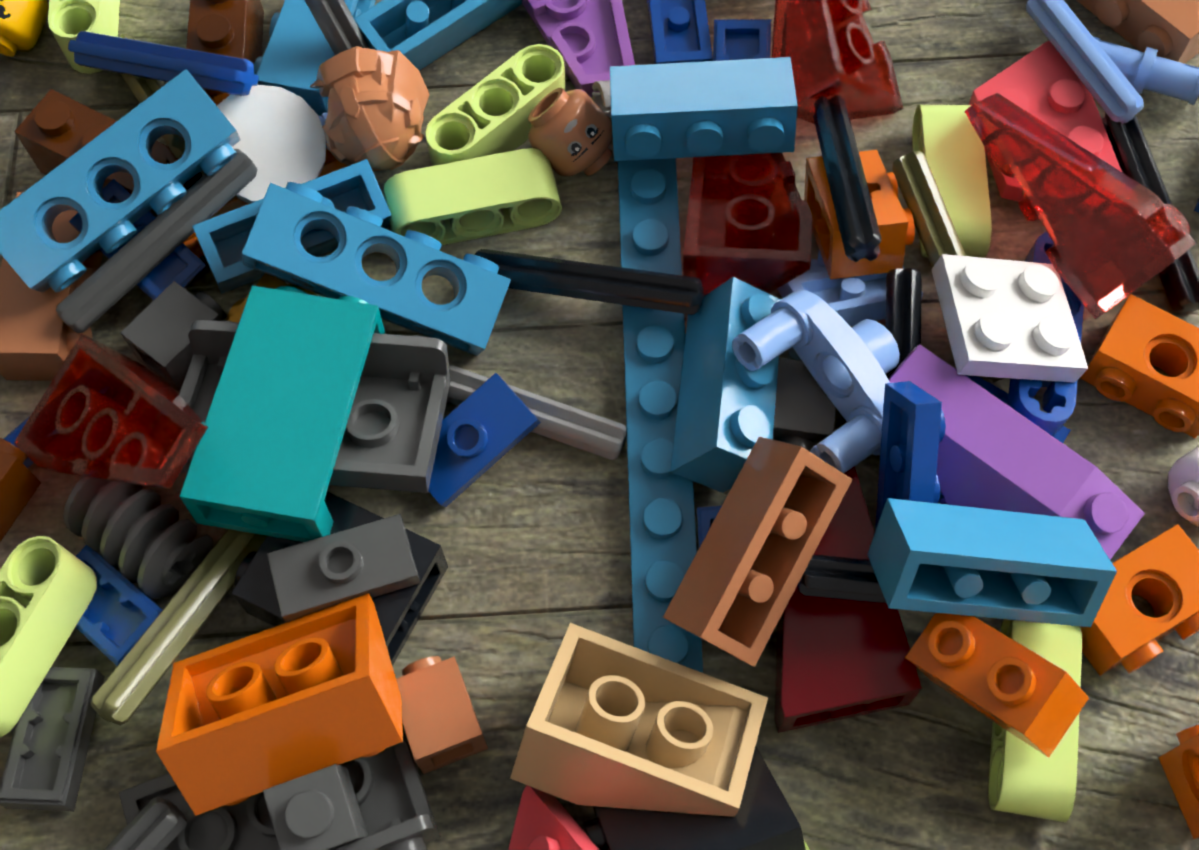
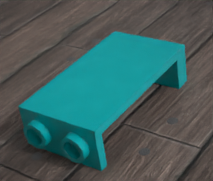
M252 285L179 496L196 523L300 542H307L330 535L334 521L324 501L373 334H386L377 305H371L360 298L352 296H342L334 299L309 295L298 288L290 286H280L272 289Z

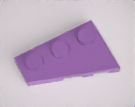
M522 0L523 6L547 44L558 50L563 57L565 73L575 89H582L592 97V92H595L592 88L595 81L610 80V66L635 65L622 0Z

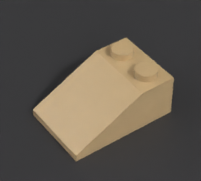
M570 623L526 725L510 779L576 805L735 817L740 808L768 697Z

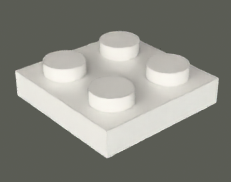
M947 254L940 256L931 270L958 375L1075 383L1086 372L1088 366L1056 264Z

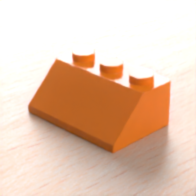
M367 593L173 664L156 753L195 816L222 806L237 805L247 800L250 796L263 792L265 789L334 764L340 765L360 757L377 755L386 748L403 742L401 694L375 604L370 594Z

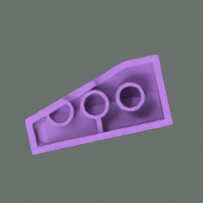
M921 344L914 347L888 378L890 383L911 381L942 402L946 430L944 438L938 447L936 471L940 483V492L943 496L939 499L940 504L1085 519L1110 560L1145 514L1095 465L967 376L958 375L954 367Z

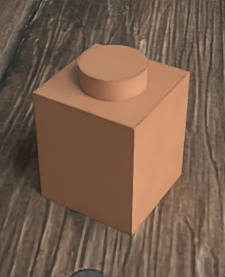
M439 656L426 657L407 665L402 670L403 676L396 678L402 699V724L414 760L423 774L488 749L455 656L444 661Z

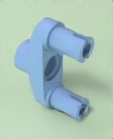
M796 290L776 302L771 308V314L733 339L732 348L735 356L750 371L759 369L793 347L824 393L847 421V423L811 449V453L842 473L847 472L871 454L880 455L885 383H890L886 374L895 369L899 363L900 356L898 345L885 326L875 320L865 319L850 327L836 311L816 294L807 290Z

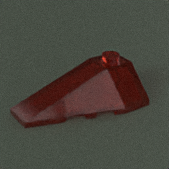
M775 0L772 58L791 57L798 104L797 118L815 124L813 115L816 112L814 102L821 96L828 99L834 95L842 97L846 102L850 120L894 114L904 109L892 58L885 41H879L874 44L863 14L872 10L868 0Z
M999 93L973 103L964 111L997 169L1006 176L1016 177L1023 189V200L1018 203L1027 221L1039 219L1054 243L1051 248L1045 251L1055 270L1095 320L1196 244L1189 235L1190 226L1188 221L1176 207L1171 204H1164L1158 195Z
M782 153L693 157L683 252V276L699 278L704 287V296L732 277L764 292L771 293L810 270L813 215L807 200L802 201L795 185L796 174L791 162L785 161Z
M81 334L14 441V444L38 467L47 471L171 489L208 429V426L167 382L147 367Z

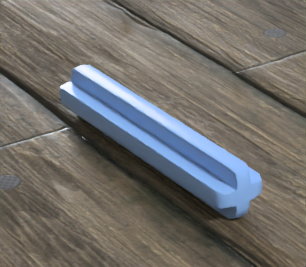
M1064 0L1027 1V13L1110 119L1121 123H1127L1143 109V98Z

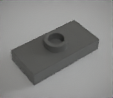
M401 514L267 553L281 616L285 622L298 619L367 593L370 594L371 598L421 583Z
M50 668L15 725L0 784L1 806L6 809L74 812L97 713L91 706V698L101 687L105 678L97 669Z

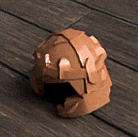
M359 46L343 51L319 66L316 81L310 88L319 89L322 97H328V115L322 128L324 129L327 148L340 163L348 166L368 159L373 172L393 170L403 165L424 138V135L421 133V127L424 121L423 113L430 93L419 70L399 50L386 52Z

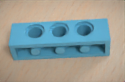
M185 69L0 210V254L30 289L45 292L51 287L55 293L66 289L87 271L82 262L101 248L107 254L118 249L136 234L137 229L133 226V223L151 209L159 215L173 203L187 194V190L182 185L203 170L207 176H210L228 164L237 155V152L232 147L241 141L237 130L189 71ZM175 134L185 140V151L182 157L170 164L156 162L152 156V147L155 141L163 135ZM116 172L131 174L134 180V189L131 196L121 203L106 202L102 193L103 183L106 178ZM67 210L78 211L83 223L79 236L68 243L57 242L52 233V224L56 216Z
M288 182L286 188L273 183L269 184L242 251L243 265L327 298L338 299L342 296L360 298L371 305H377L383 320L429 338L440 339L445 344L478 356L485 350L511 279L497 274L500 268L497 264L473 254H465L462 260L440 251L442 244L438 240L417 231L407 230L405 236L382 228L383 220L364 209L348 206L346 212H342L322 203L324 197L319 192L302 184ZM313 229H324L335 237L338 247L328 256L316 257L309 254L301 244L303 236ZM370 253H384L394 261L396 275L386 281L374 280L364 272L361 261ZM432 275L446 278L454 290L453 301L444 305L430 302L423 294L422 280Z

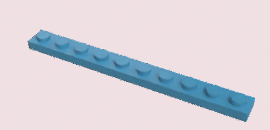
M676 158L617 161L621 267L682 275ZM622 305L633 644L636 648L703 673L701 638L662 618L697 553L693 481L670 472L685 345L684 314Z

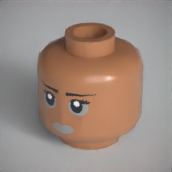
M557 88L546 95L529 114L528 121L532 124L528 133L529 142L533 148L539 149L547 157L552 168L560 176H573L584 172L587 176L599 171L610 159L612 151L608 147L613 140L612 121L582 89H573L565 92L563 88Z

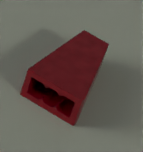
M854 466L844 473L853 480L814 553L816 555L869 560L867 554L875 532ZM796 587L777 623L774 722L777 733L903 707L913 701L922 688L915 666L905 658L910 648L898 609L888 608L887 603L805 596Z

